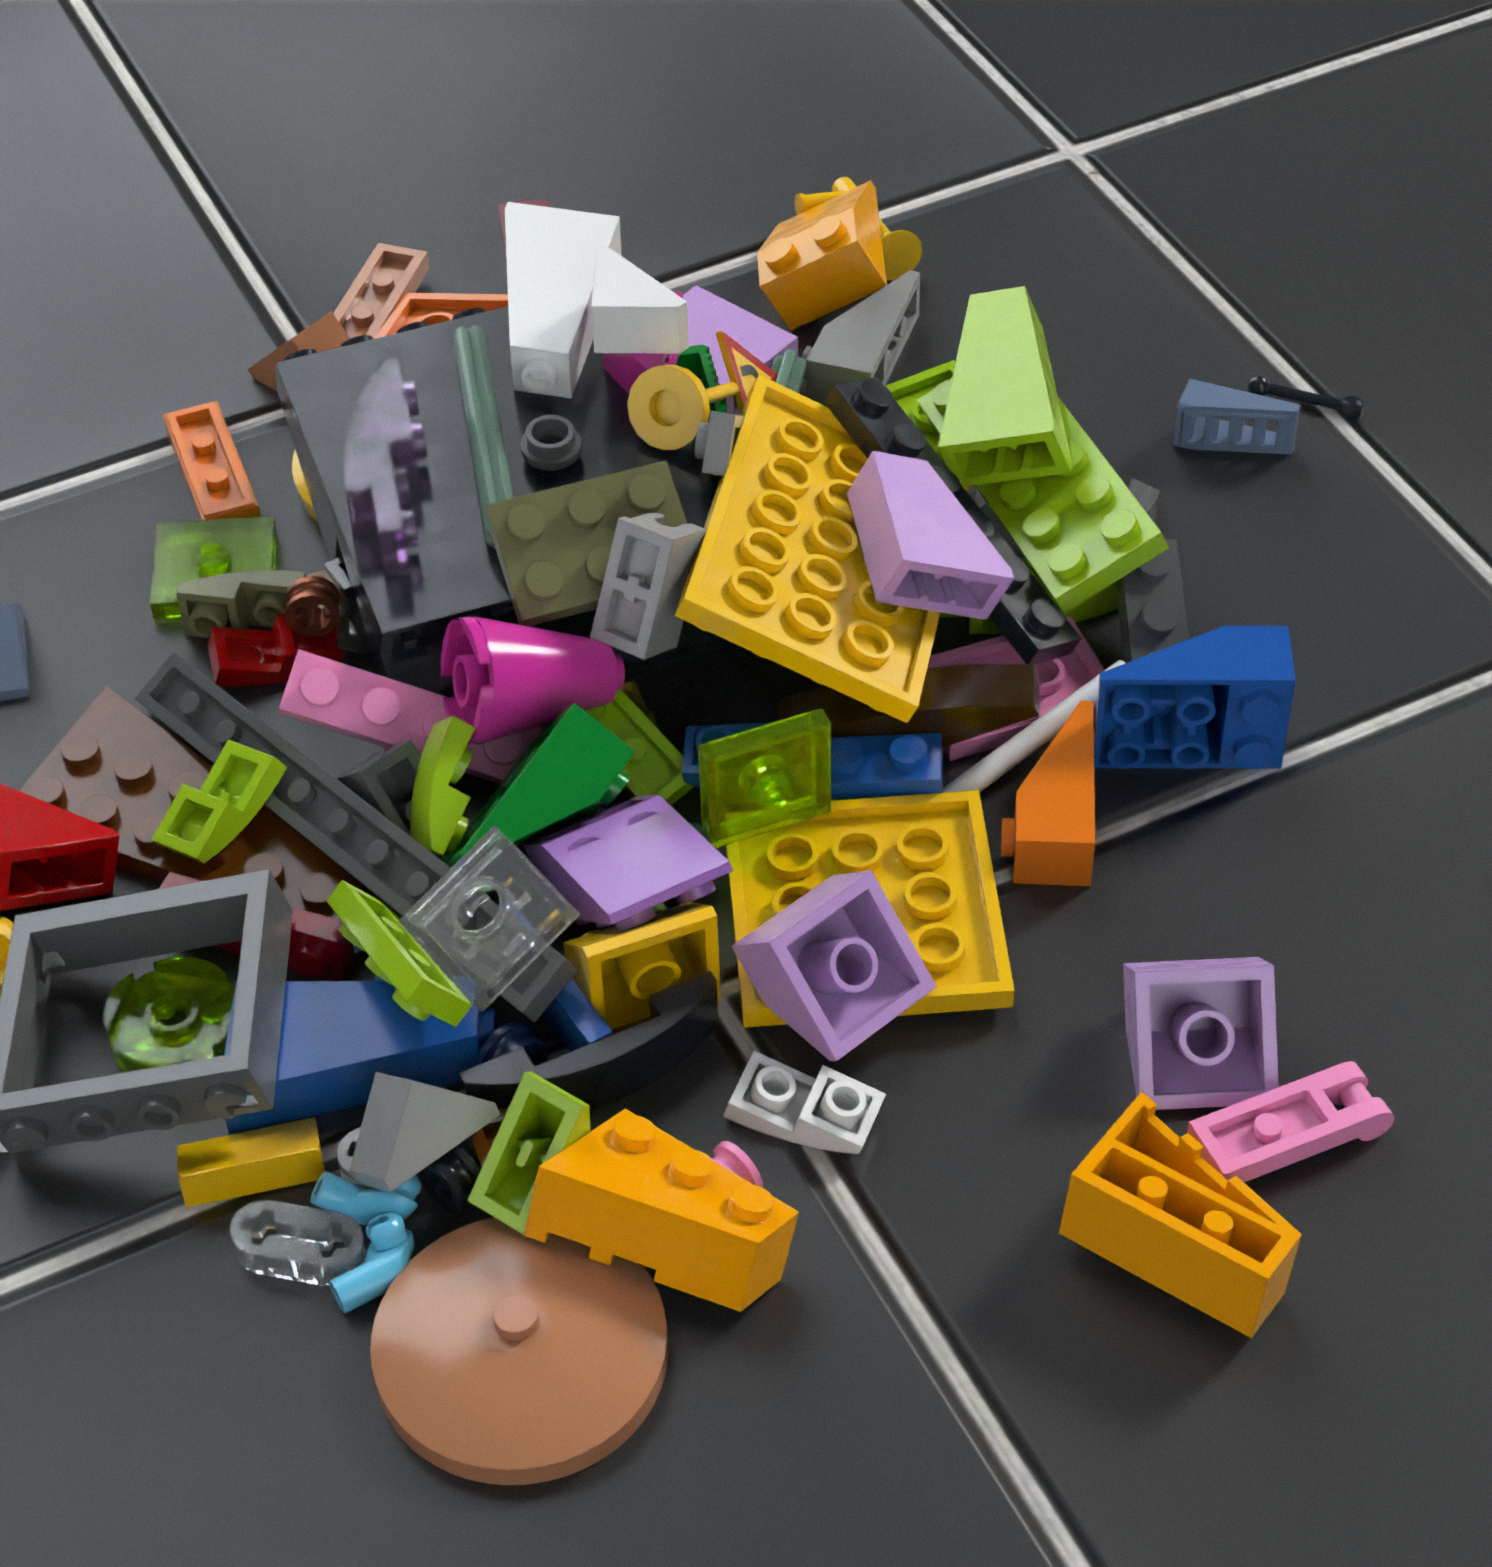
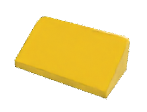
M315 1117L177 1145V1172L186 1208L318 1181L321 1174L325 1171Z

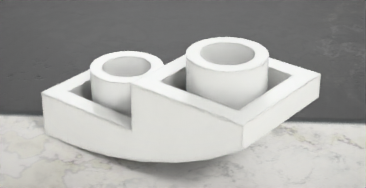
M753 1051L723 1117L745 1127L792 1143L840 1153L860 1154L886 1094L822 1065L815 1079Z

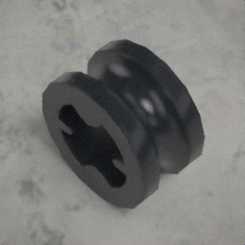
M457 1145L417 1173L430 1196L442 1207L455 1213L460 1212L466 1206V1195H470L481 1169L474 1159Z

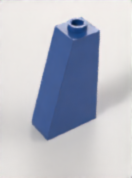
M237 981L224 1055H229ZM286 981L273 1109L235 1115L233 1119H225L228 1133H241L365 1105L368 1102L376 1072L436 1087L460 1083L459 1073L480 1065L478 1058L480 1049L486 1039L498 1029L497 1010L485 1009L482 981H453L473 1005L457 1027L431 1014L426 1021L419 1020L410 1015L393 1000L392 995L396 988L385 981ZM247 1091L246 1096L252 1095L251 1091Z

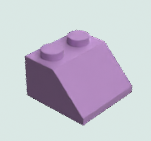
M872 870L830 876L731 946L764 1005L829 1061H838L937 987Z
M1260 957L1123 963L1126 1035L1136 1097L1142 1091L1157 1104L1156 1110L1226 1107L1279 1087L1274 965Z

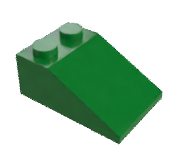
M573 703L539 732L467 827L458 846L453 852L448 853L442 861L461 876L524 846L528 842L566 826L581 814L586 818L594 815L602 804L607 807L630 779V775L622 769L636 751L577 704Z

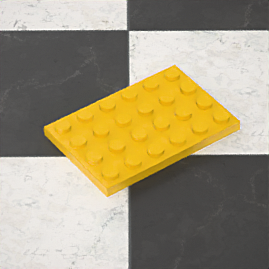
M758 375L749 391L741 415L745 417L741 428L736 430L738 435L732 447L730 462L725 475L720 478L704 525L706 533L690 567L674 616L695 625L703 631L713 633L752 651L759 657L769 659L806 676L820 685L827 686L860 701L876 711L886 713L908 723L919 706L940 612L876 602L847 495L868 458L828 407ZM970 486L964 487V489L967 492H969Z

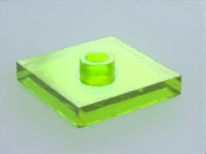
M274 516L157 523L150 597L153 619L181 617L176 596L179 584L219 574L275 570L277 530Z
M822 708L698 745L702 835L715 848L831 813V723Z

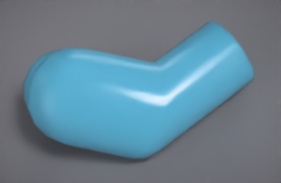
M387 1212L371 1219L366 1227V1234L371 1243L368 1247L364 1264L329 1281L332 1294L344 1314L385 1294L396 1276L410 1261L415 1246L413 1234L410 1230L405 1229V1223L400 1215Z

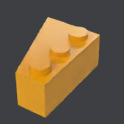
M1141 1091L1072 1172L1059 1234L1252 1338L1285 1294L1302 1234L1237 1176L1229 1180L1224 1178L1202 1158L1204 1146L1189 1133L1181 1137L1175 1134L1155 1116L1157 1104Z
M624 1109L538 1166L524 1236L546 1243L550 1233L591 1247L588 1257L591 1260L610 1266L614 1255L655 1269L654 1282L741 1312L782 1279L799 1211L773 1197L766 1189L753 1185L716 1163L707 1154L694 1150L657 1128L648 1119Z

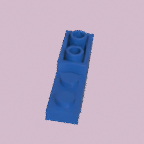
M812 721L686 726L682 775L683 781L713 794L757 806L943 793L941 733L815 738Z

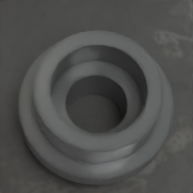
M544 415L532 420L528 424L520 442L523 459L532 467L547 471H556L572 465L577 461L582 452L580 434L574 429L573 424L567 418L559 415Z

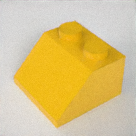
M688 902L666 910H656V916L653 919L630 929L618 931L617 927L613 926L603 930L590 931L581 937L563 942L565 958L578 968L572 979L610 1027L612 1034L651 1019L649 995L708 971H711L717 980L718 1003L721 1002L718 918L713 906Z

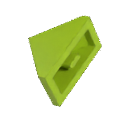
M531 1071L524 1072L467 1201L524 1235L538 1166L591 1132L589 1105Z

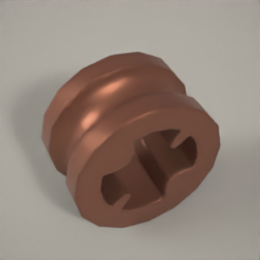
M308 576L294 581L288 587L285 599V619L287 625L294 632L302 636L318 637L332 632L338 626L341 596L333 582L323 577ZM305 604L308 608H302V605ZM321 604L324 606V608L321 609L318 607V605Z

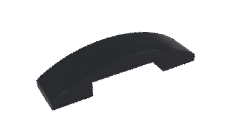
M708 971L649 995L650 1020L535 1067L524 1047L460 1072L462 1094L495 1102L498 1109L508 1107L524 1072L531 1071L588 1104L590 1111L620 1100L671 1071L691 1055L709 1036L719 1022L717 980L712 972Z

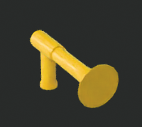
M841 177L834 182L832 192L807 195L803 193L796 194L794 200L796 214L807 211L857 186L850 178ZM879 218L886 280H895L909 270L913 271L918 265L922 255V243L917 235L910 231L897 230L891 232Z

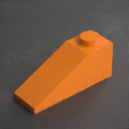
M1093 701L1079 702L1017 790L1015 817L1002 818L1001 857H1013V884L1091 887L1095 852Z

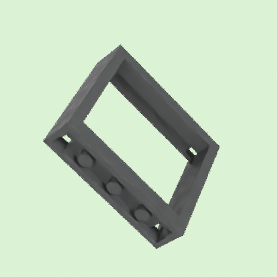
M269 869L15 915L0 996V1142L8 1153L27 1150L35 1152L45 1147L80 1141H102L110 1136L152 1129L167 1130L176 1125L218 1118L233 1119L235 1115L273 1109L293 909ZM242 941L229 1055L33 1088L52 974ZM247 1091H251L252 1095L246 1096Z

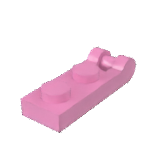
M1348 1061L1189 1121L1187 1133L1204 1146L1202 1158L1224 1178L1229 1180L1237 1176L1243 1182H1247L1359 1138L1361 1141L1376 1139L1388 1131L1393 1125L1395 1117L1380 1097H1372L1366 1089L1369 1084L1368 1078L1355 1062ZM1332 1102L1336 1105H1344L1345 1108L1337 1111Z

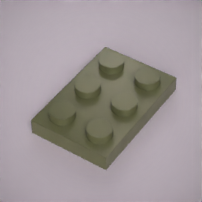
M667 460L486 504L485 517L519 625L533 626L597 609L618 518L624 516L633 518L646 513H659L664 515L662 525L678 527L680 524H687Z

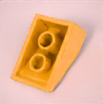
M870 180L779 223L757 252L759 286L791 331L877 292L887 285L876 187Z

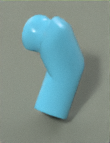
M324 1171L313 1189L310 1203L356 1224L367 1226L371 1219L387 1212L396 1213L403 1219H407L418 1207L415 1198L420 1193L422 1185L419 1178L414 1175L392 1192L377 1188L365 1189Z

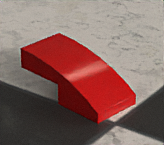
M276 613L272 631L212 627L207 644L214 683L218 686L226 687L263 686L288 682L298 649L340 663L344 661L337 627L324 636H302L294 632L287 625L285 614Z

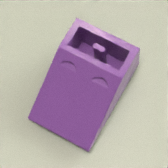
M638 795L524 844L552 917L575 920L577 925L595 922L597 928L615 924L618 931L636 927L653 919L656 916L653 906L675 897L678 904H683L712 893L716 889L713 880L733 871L730 861L660 795Z

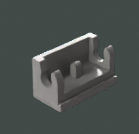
M646 513L633 518L625 516L618 518L590 634L592 639L601 641L643 660L676 648L678 645L684 620L674 615L690 567L706 533L705 528L692 523L680 524L678 527L662 525L664 515L659 513Z

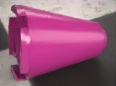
M475 616L452 620L448 624L443 638L440 662L441 677L453 676L454 697H443L444 709L447 718L455 716L475 727L468 744L480 745L550 723L573 703L577 704L584 711L610 704L615 697L616 691H620L624 685L625 669L621 655L614 653L611 646L596 639Z

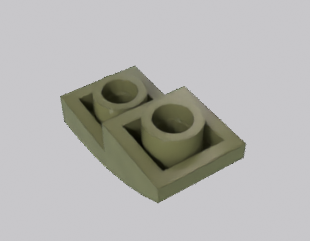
M287 570L243 571L209 576L179 584L176 596L185 636L209 639L212 627L248 629L249 625L272 628L276 613L285 614V599L288 587L294 581L306 577V572ZM305 604L302 605V608H308Z

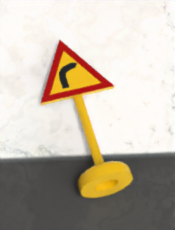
M719 331L715 334L729 376V383L705 389L702 381L689 369L674 364L652 367L640 374L631 386L627 402L629 420L637 435L649 446L663 451L681 449L696 441L700 422L708 423L710 415L709 403L735 396L740 415H742L749 391L758 375L776 382L778 374L723 331Z

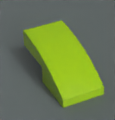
M228 739L200 790L182 784L151 840L159 846L203 864L222 851L250 823L274 791L288 767L274 756Z

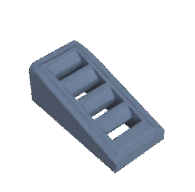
M1189 379L1177 406L1173 446L1195 450L1292 455L1295 447L1301 404ZM1221 418H1230V421L1221 420ZM1244 420H1254L1253 427L1244 425ZM1268 420L1278 421L1277 433L1267 430Z

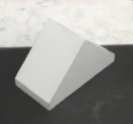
M604 245L597 249L591 304L594 353L680 354L688 349L687 301L608 246Z

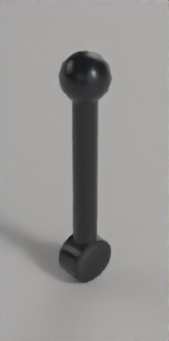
M1262 375L1252 377L1247 386L1250 393L1262 396L1270 394L1339 410L1341 415L1348 419L1360 418L1364 409V402L1358 397L1348 396L1343 400L1272 384Z

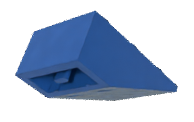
M1222 626L1100 673L1094 730V768L1281 769L1296 682L1288 626Z

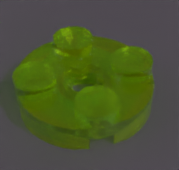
M193 957L165 958L153 962L155 971L144 974L137 980H135L132 972L122 979L110 993L104 1008L103 1022L115 1061L122 1070L130 1072L224 1056L235 988L227 981L226 973L217 965ZM175 1011H185L186 1020L179 1024L166 1026L159 1022L161 1018H172Z

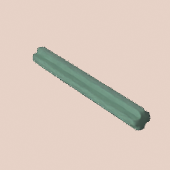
M473 325L468 329L460 326L453 334L456 361L486 542L495 548L485 517L486 504L514 497L485 331L477 325Z

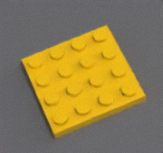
M979 790L723 808L726 856L733 869L732 872L728 873L735 943L830 876L872 870L937 986L898 1016L1013 1008L1015 990ZM736 956L743 1028L787 1025L764 1005Z

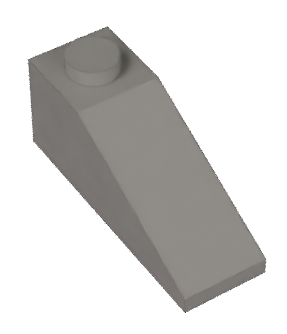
M909 270L823 326L814 346H807L802 355V358L807 363L803 378L807 380V398L828 407L824 400L834 384L877 377L884 386L886 385L919 316L920 272Z

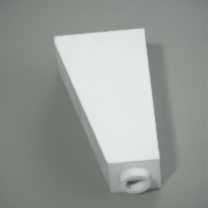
M507 202L505 207L509 337L514 391L572 399L593 341L591 304L596 250L606 245L621 255L620 217Z

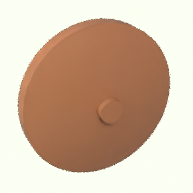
M495 1217L468 1224L440 1237L413 1257L396 1276L387 1289L374 1319L370 1346L371 1367L380 1404L393 1429L412 1450L434 1466L450 1474L487 1484L529 1485L548 1482L584 1470L604 1459L628 1440L644 1422L657 1400L666 1374L668 1334L665 1310L659 1291L645 1267L615 1255L611 1265L608 1266L588 1258L591 1248L589 1246L552 1233L549 1234L546 1243L524 1236Z

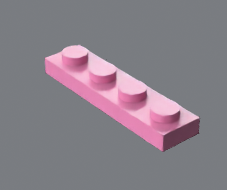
M298 649L278 710V714L382 747L412 740L420 756L433 724L447 718L443 703V697L446 696ZM537 726L480 745L467 744V747L473 749V755L464 773L501 784L539 734L541 727Z

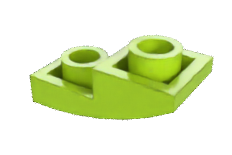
M450 716L433 724L420 758L412 794L410 835L436 857L443 856L445 851L448 853L453 852L460 843L468 826V818L462 815L471 797L450 787L448 784L449 782L457 783L471 761L473 749L467 747V744L475 727L455 716Z

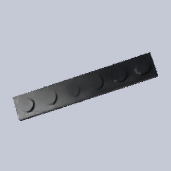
M877 377L834 384L824 403L864 455L868 458L872 451L928 461L1012 569L1014 580L989 617L1025 664L1034 665L1070 655L1082 639L1065 618L1062 610L1054 604L1029 572L1026 564L1018 558L1000 535L990 518L982 512L960 484L958 477L950 471L928 443L924 434L914 425L895 401L889 389Z

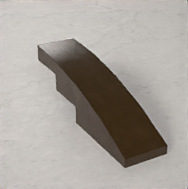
M965 664L927 668L919 706L908 723L886 713L876 711L860 701L832 688L823 686L781 698L779 700L778 722L812 721L815 738L941 733L942 745L946 747L1039 716V673L1034 665Z

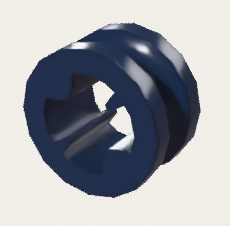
M513 1021L499 1027L486 1039L478 1055L479 1064L524 1047L535 1067L547 1062L549 1056L548 1047L539 1038L534 1037L533 1031L524 1022Z

